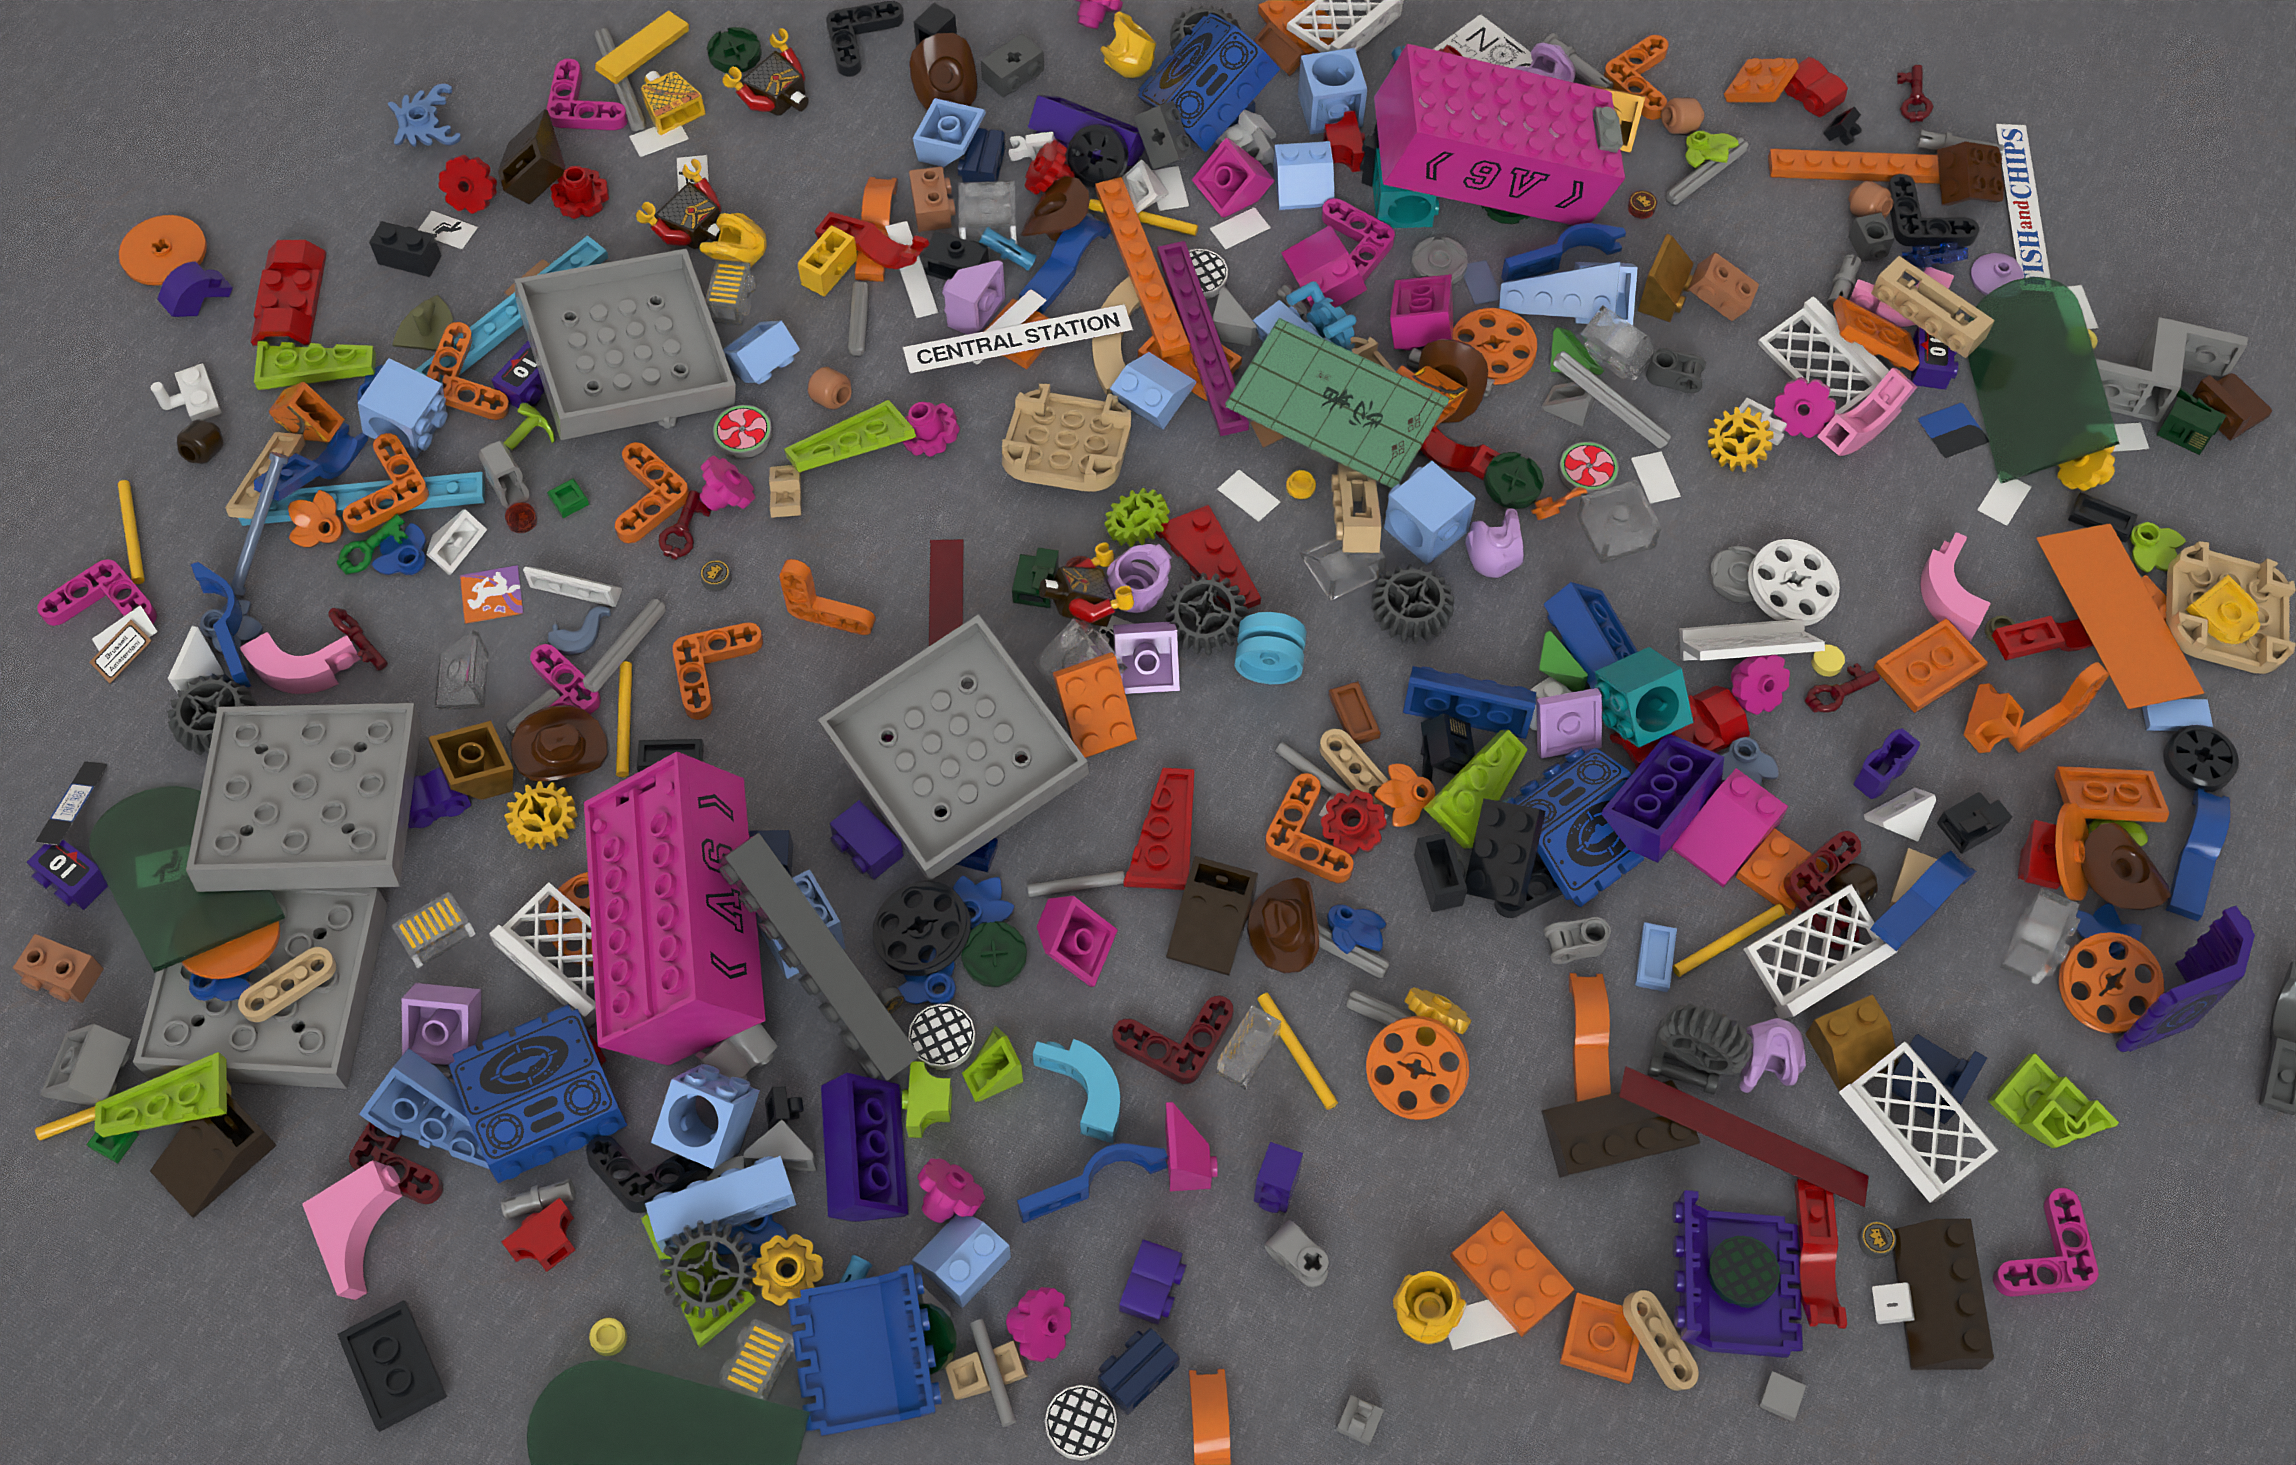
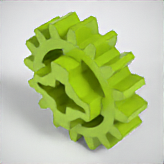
M1142 488L1139 494H1135L1134 490H1131L1129 497L1126 498L1121 495L1119 497L1121 502L1119 504L1112 503L1110 506L1113 511L1106 512L1105 514L1108 519L1104 522L1112 540H1117L1120 546L1127 542L1129 547H1133L1136 541L1144 545L1146 538L1149 537L1154 540V533L1156 531H1164L1161 524L1169 522L1167 514L1170 513V510L1162 494L1158 495L1154 489L1147 493L1146 489Z

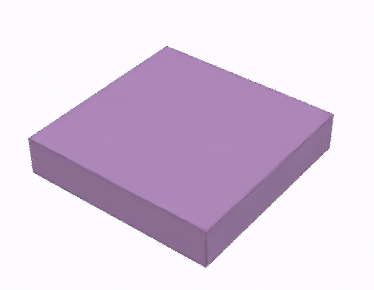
M1598 688L1536 699L1537 753L1541 759L1568 754L1579 747H1582L1583 750L1602 748V694Z

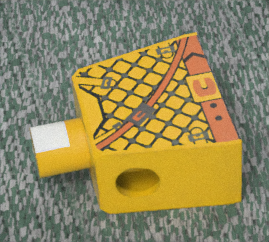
M652 71L645 76L644 81L646 84L641 87L646 109L659 135L705 115L702 95L677 72H670L660 76L657 71Z

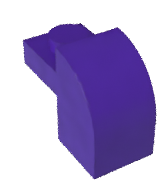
M196 261L188 262L178 266L169 273L162 284L157 300L172 317L198 316L204 297H230L233 287L220 272L212 269L204 271Z

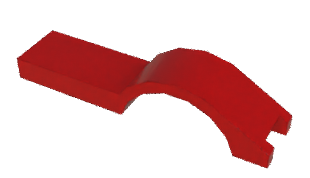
M829 212L814 231L819 239L831 225L854 237L856 250L861 251L875 263L889 269H900L915 264L917 257L930 244L927 238L916 235L912 239V245L900 244L885 236L873 223L834 212Z
M1437 426L1430 431L1420 448L1421 452L1435 464L1450 471L1469 472L1481 480L1484 479L1485 470L1492 459L1500 455V453L1484 444L1477 447L1458 444L1441 433Z
M2052 616L1996 628L1991 635L2005 661L2056 648L2070 652L2094 646L2079 618L2064 623H2055Z
M1797 1179L1794 1190L1800 1240L1799 1289L1801 1290V1302L1809 1326L1817 1327L1818 1323L1834 1324L1838 1328L1846 1329V1307H1842L1839 1304L1835 1282L1836 1256L1839 1243L1833 1193L1805 1180Z

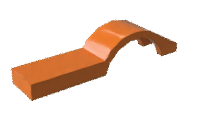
M869 177L863 194L861 220L873 223L879 231L889 238L885 226L890 225L892 196L897 192L898 180L897 178L890 180ZM858 251L855 279L884 282L886 267L875 263L861 251Z
M1569 973L1568 976L1569 993L1572 994L1575 1011L1573 1046L1575 1102L1611 1094L1608 1054L1610 1016L1603 974H1596L1595 977H1577L1576 973Z
M1218 1369L1217 1374L1197 1375L1196 1370L1189 1371L1193 1421L1194 1465H1231L1225 1369Z

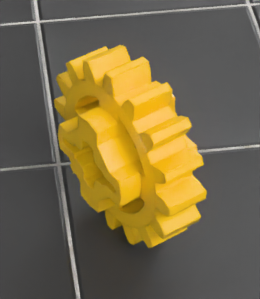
M1735 407L1733 415H1730L1725 410L1723 412L1724 420L1721 421L1715 418L1714 425L1716 429L1711 428L1708 430L1709 436L1713 438L1708 440V448H1714L1711 451V457L1713 459L1720 457L1719 466L1721 467L1729 463L1730 471L1732 472L1736 466H1741L1742 471L1746 472L1748 464H1751L1756 469L1758 467V458L1764 461L1767 460V454L1764 450L1769 451L1773 448L1772 443L1768 441L1773 439V431H1766L1770 427L1769 420L1761 422L1762 413L1758 412L1752 416L1751 408L1747 407L1745 413H1740L1739 408ZM1744 423L1751 424V425L1754 426L1755 428H1750L1749 426H1747V425L1744 424ZM1733 424L1728 432H1724L1727 427ZM1737 436H1743L1744 442L1738 443ZM1753 447H1757L1754 452L1748 455ZM1726 451H1731L1737 456H1732L1728 454Z
M538 781L536 789H532L527 784L525 785L526 793L523 795L518 792L514 793L517 801L516 803H507L510 813L505 814V819L509 824L507 828L510 834L514 835L518 844L525 841L528 849H532L535 843H538L541 850H545L546 843L551 842L556 847L558 846V837L569 838L566 829H575L576 825L573 818L578 817V813L574 807L575 802L572 796H568L564 787L557 791L554 782H551L547 788H544L542 782ZM538 810L541 811L545 821H542L541 817H539Z

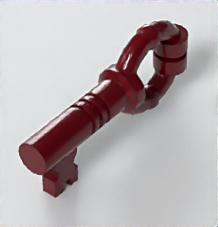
M1914 65L1912 71L1907 74L1904 72L1897 73V84L1911 83V94L1900 107L1901 114L1904 118L1910 120V123L1916 121L1923 122V119L1927 118L1934 108L1930 99L1922 93L1923 67L1921 65ZM1922 103L1925 104L1926 110L1924 112L1917 111V114L1916 111L1908 112L1910 104L1916 106Z
M694 490L689 492L678 522L673 526L667 527L659 534V546L664 552V556H671L672 559L677 560L678 557L686 556L693 549L694 541L688 528L694 512H701L704 516L709 517L712 511L699 501V492ZM674 533L678 537H685V547L683 549L674 547L673 549L672 545L666 544L668 535Z
M330 609L328 615L333 625L346 634L350 641L356 644L360 649L357 655L363 658V662H371L378 671L383 670L388 665V662L364 636L363 629L359 626L358 622L348 615L345 609ZM342 621H345L347 624H349V627L346 626Z
M1856 663L1854 668L1851 666L1847 667V672L1853 675L1855 679L1841 685H1815L1807 693L1804 702L1814 713L1835 712L1843 704L1844 696L1880 681V676L1876 670L1866 673ZM1820 692H1829L1835 702L1823 705L1815 695L1820 694Z

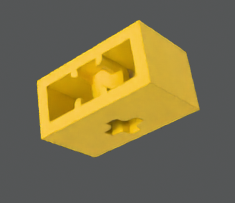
M831 225L797 263L801 285L825 297L857 260L854 237Z

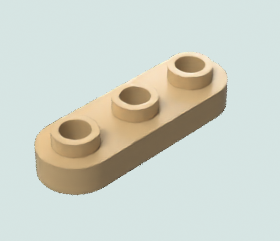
M1331 729L1322 735L1319 747L1321 755L1352 791L1358 789L1362 792L1370 793L1376 791L1383 783L1388 781L1384 774L1345 731ZM1337 746L1340 748V750L1333 751L1330 749V747ZM1358 769L1360 773L1353 774L1350 770ZM1373 796L1374 804H1379L1382 807L1385 806V804Z
M323 947L308 949L246 989L238 1001L240 1012L246 1019L252 1022L267 1020L330 979L336 970L334 957ZM324 964L321 970L314 971L318 965ZM294 983L292 989L285 991L287 985ZM259 1003H264L261 1009L255 1010Z
M1647 1290L1628 1294L1623 1302L1624 1316L1665 1385L1675 1391L1692 1388L1698 1380L1697 1364L1683 1340H1680V1335L1657 1297ZM1674 1368H1675L1676 1371H1677V1376L1675 1375V1373H1674V1371H1673Z

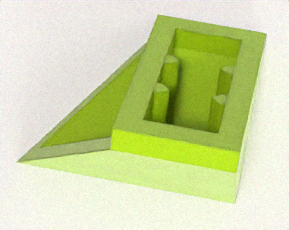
M995 1025L973 1063L962 1072L975 1102H980L1023 1082L1022 1065L1008 1036Z

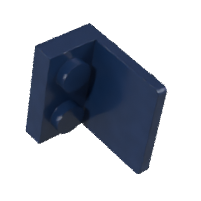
M1916 1034L1909 1044L1961 1105L1986 1062L1987 1057L1974 1051L1967 1060L1962 1057L1959 1059L1919 1034ZM1906 1053L1900 1059L1893 1071V1075L1912 1077L1914 1062ZM1919 1069L1918 1078H1926ZM1893 1079L1892 1092L1902 1099L1910 1101L1912 1081ZM1918 1081L1916 1102L1935 1104L1936 1088L1931 1083ZM1941 1097V1105L1950 1106L1947 1103V1101L1943 1097ZM1915 1106L1934 1118L1935 1108ZM1940 1109V1122L1946 1124L1956 1112L1954 1110Z

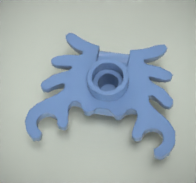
M449 84L436 85L431 89L426 98H424V91L421 90L414 96L411 103L409 96L405 95L402 99V108H399L394 102H388V106L395 114L399 126L394 140L396 146L401 145L405 139H408L413 147L417 145L416 141H421L424 145L431 146L433 142L430 138H434L447 146L455 145L461 140L460 133H456L452 137H446L451 133L449 125L438 128L437 109L434 107L435 105L446 104L445 97L439 95L442 93L451 94L453 91L452 86Z

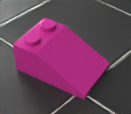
M1331 225L1281 252L1299 287L1301 288L1312 281L1317 282L1324 297L1334 300L1330 302L1334 308L1367 291L1357 267ZM1309 296L1306 299L1312 308L1314 301L1312 297Z
M1452 274L1395 280L1390 314L1394 349L1410 351L1413 348L1426 346L1427 343L1439 339H1453Z
M1736 768L1718 787L1671 849L1724 888L1774 828L1776 829L1781 823L1789 806Z

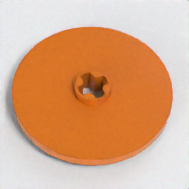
M176 215L157 216L139 223L126 234L119 248V261L125 273L133 280L146 285L159 286L163 284L169 273L182 264L196 261L200 266L206 255L207 242L200 227L190 219Z
M2065 803L2060 809L2056 825L2057 868L2062 888L2068 899L2080 901L2086 896L2089 882L2085 878L2081 865L2085 860L2084 844L2089 832L2084 814L2079 805L2076 803Z
M238 894L221 896L203 903L186 916L175 936V950L182 965L195 975L210 979L236 977L258 967L272 954L280 938V923L273 908L259 898ZM230 934V938L225 939L226 935Z

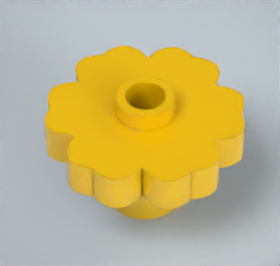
M2085 432L2082 435L2076 436L2071 446L2065 447L2062 450L2061 456L2057 461V466L2061 468L2057 474L2058 479L2071 490L2079 488L2082 491L2096 487L2098 484L2107 483L2113 477L2115 471L2113 466L2115 457L2111 455L2115 448L2114 444L2101 433L2093 435L2090 432Z
M1413 987L1409 990L1404 1000L1409 1005L1408 1008L1417 1014L1416 1016L1438 1020L1459 1034L1465 1033L1472 1021L1467 1017L1465 1011L1453 1004L1448 998L1428 990L1422 991ZM1424 1026L1418 1031V1038L1423 1044L1431 1045L1435 1042L1436 1035L1432 1028Z
M798 1234L791 1235L787 1241L782 1236L776 1235L770 1241L763 1243L760 1247L762 1257L757 1258V1262L752 1265V1269L757 1272L756 1277L752 1278L755 1285L763 1287L762 1297L766 1301L773 1302V1304L780 1307L784 1306L788 1302L787 1300L800 1298V1290L815 1288L813 1283L823 1279L822 1257L812 1254L813 1243L810 1240L803 1239ZM786 1264H790L795 1268V1272L791 1277H784L781 1274V1269Z

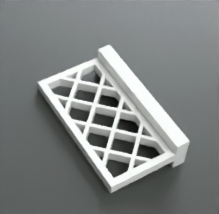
M1316 0L1288 22L1286 29L1321 53L1355 48L1357 52L1401 16L1404 0H1382L1381 3H1370L1369 0H1364L1365 3L1351 2V0H1346V2ZM1317 10H1329L1330 16H1316L1315 12ZM1334 10H1347L1348 16H1335ZM1353 11H1366V15L1353 16ZM1312 24L1313 29H1303L1299 25ZM1317 24H1331L1332 29H1318ZM1336 24H1350V28L1348 30L1337 29ZM1319 37L1333 38V42L1327 45L1319 40Z
M1813 296L1804 303L1803 309L1760 338L1758 345L1794 381L1803 376H1806L1808 383L1809 376L1826 377V385L1830 387V378L1848 379L1847 390L1830 389L1829 395L1846 397V404L1838 410L1835 409V415L1844 414L1862 403L1889 370L1874 355L1869 353L1864 346L1857 342L1850 343L1844 340L1839 333L1836 318ZM1803 320L1810 327V333L1792 332L1793 325ZM1775 338L1788 339L1787 349H1775L1770 342ZM1792 339L1809 341L1808 351L1791 350ZM1812 342H1825L1829 346V353L1812 351ZM1790 357L1807 358V368H1794L1790 364ZM1811 359L1828 360V369H1810ZM1832 360L1845 361L1849 365V371H1831ZM1852 380H1864L1870 387L1865 391L1851 390Z
M1802 619L1679 628L1680 659L1683 661L1825 651V641L1805 632V621Z
M548 882L503 927L498 925L489 935L494 945L563 1006L569 1004L572 1011L578 1009L584 1024L590 1028L596 1022L595 1001L587 995V983H594V976L587 977V961H593V954H587V939H592L591 932H587V927L591 929V918ZM549 895L559 902V912L540 913V904ZM563 906L570 912H563ZM578 918L582 921V933L563 934V919ZM558 919V934L540 935V920ZM522 921H535V936L520 937L513 930ZM582 940V955L563 956V941ZM558 941V956L543 957L540 954V942ZM528 943H535L534 948ZM582 962V977L567 978L563 974V963ZM552 963H558V969ZM575 984H582V990Z
M1852 884L1842 888L1744 948L1748 958L1777 1006L1773 1009L1780 1019L1799 1014L1898 952L1870 930L1874 925V921ZM1847 896L1853 906L1851 917L1836 913L1839 899ZM1830 905L1829 911H1828V910H1824V908H1826V907H1828V906ZM1816 913L1828 917L1825 933L1810 929L1813 915ZM1835 919L1849 923L1847 939L1832 936ZM1804 921L1803 927L1798 925ZM1856 926L1866 928L1872 941L1866 945L1854 942ZM1792 929L1802 932L1799 949L1784 945L1788 930ZM1809 935L1824 939L1821 956L1806 952ZM1778 937L1777 943L1772 941ZM1831 941L1845 945L1842 960L1837 961L1828 958ZM1764 945L1776 948L1773 965L1763 963L1756 950ZM1852 948L1858 949L1855 952L1851 953ZM1783 951L1798 955L1795 972L1780 968ZM1805 957L1819 961L1816 976L1810 977L1802 974ZM1826 964L1832 965L1826 969ZM1779 973L1793 977L1791 991L1785 995H1782L1776 985ZM1800 980L1806 981L1799 986Z
M1906 1041L1855 1082L1848 1084L1839 1091L1844 1100L1930 1203L1938 1201L1947 1191L1999 1152ZM1904 1052L1914 1062L1912 1077L1893 1075L1894 1060ZM1888 1066V1074L1879 1073ZM1919 1069L1926 1078H1918ZM1874 1076L1887 1078L1886 1098L1872 1097L1863 1085ZM1893 1079L1912 1081L1910 1101L1891 1099ZM1918 1081L1931 1083L1936 1088L1935 1104L1916 1102ZM1941 1097H1943L1950 1106L1941 1105ZM1876 1101L1885 1102V1110ZM1891 1103L1910 1105L1908 1125L1895 1124L1891 1120ZM1915 1106L1935 1108L1933 1129L1914 1126ZM1940 1109L1954 1110L1960 1117L1959 1132L1939 1129ZM1965 1124L1973 1133L1964 1132ZM1899 1128L1908 1129L1907 1138ZM1913 1130L1933 1132L1931 1153L1919 1152L1912 1145ZM1939 1133L1958 1135L1957 1156L1937 1154ZM1964 1136L1978 1138L1987 1151L1976 1159L1962 1157ZM1922 1156L1931 1157V1164L1929 1165ZM1936 1158L1956 1160L1955 1176L1946 1183L1935 1172ZM1962 1161L1971 1162L1961 1170Z

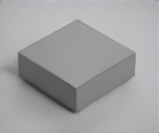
M1771 1371L1758 1407L1794 1421L1806 1385Z

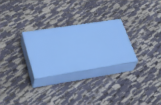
M2176 699L2142 707L2146 731H2178L2190 725H2203L2213 728L2208 699Z
M1644 922L1635 986L1668 992L1677 928Z

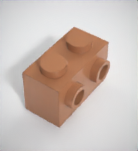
M942 166L910 170V185L918 232L952 228L951 216H955L956 213L954 200L948 199L947 196L952 194L950 177L944 178Z
M1714 252L1698 264L1688 290L1723 316L1733 321L1750 309L1759 284Z
M34 934L13 966V969L22 977L20 982L28 988L39 991L42 987L50 990V995L63 1002L73 999L80 1003H83L104 970L93 956Z

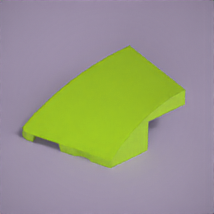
M2035 1053L2028 1054L1988 1100L1998 1112L2014 1125L2051 1148L2060 1147L2071 1141L2088 1137L2096 1132L2116 1127L2119 1124L2098 1100L2089 1101L2066 1076L2058 1077Z

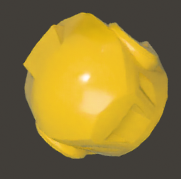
M1119 11L1115 14V21L1113 22L1116 36L1110 45L1108 44L1107 47L1102 46L1100 51L1104 55V63L1123 77L1132 79L1141 77L1149 71L1152 65L1157 43L1141 26L1132 21L1131 16Z
M743 213L719 214L716 222L717 227L720 229L718 241L702 242L700 244V251L706 256L725 265L745 267L739 270H749L764 255L767 240L763 229Z
M1429 1270L1414 1276L1411 1274L1405 1276L1393 1298V1307L1397 1311V1320L1405 1334L1415 1341L1433 1344L1445 1340L1452 1328L1457 1327L1466 1308V1301L1461 1298L1456 1282L1445 1275Z

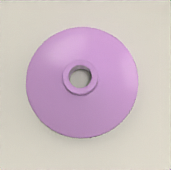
M1990 253L1979 257L1974 262L1970 272L1971 280L1976 289L1985 296L1997 300H2010L2023 293L2020 284L2024 274L2015 258L2005 254Z

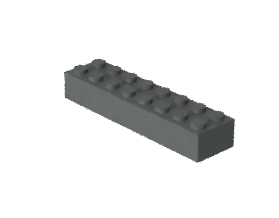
M760 833L750 837L719 859L722 867L718 870L730 886L732 884L738 886L743 893L739 896V899L749 913L756 911L762 922L758 925L770 941L776 939L780 944L782 950L778 953L789 968L796 967L801 973L802 977L798 979L800 984L810 996L812 994L816 995L822 1002L818 1006L819 1010L829 1023H837L842 1031L838 1036L849 1050L857 1051L862 1059L858 1063L869 1078L873 1077L874 1079L888 1081L920 1056Z

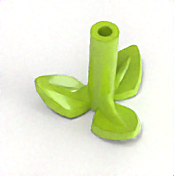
M521 403L517 412L527 416V418L503 443L513 450L536 426L543 427L553 443L555 441L554 431L550 422L538 410L528 403Z

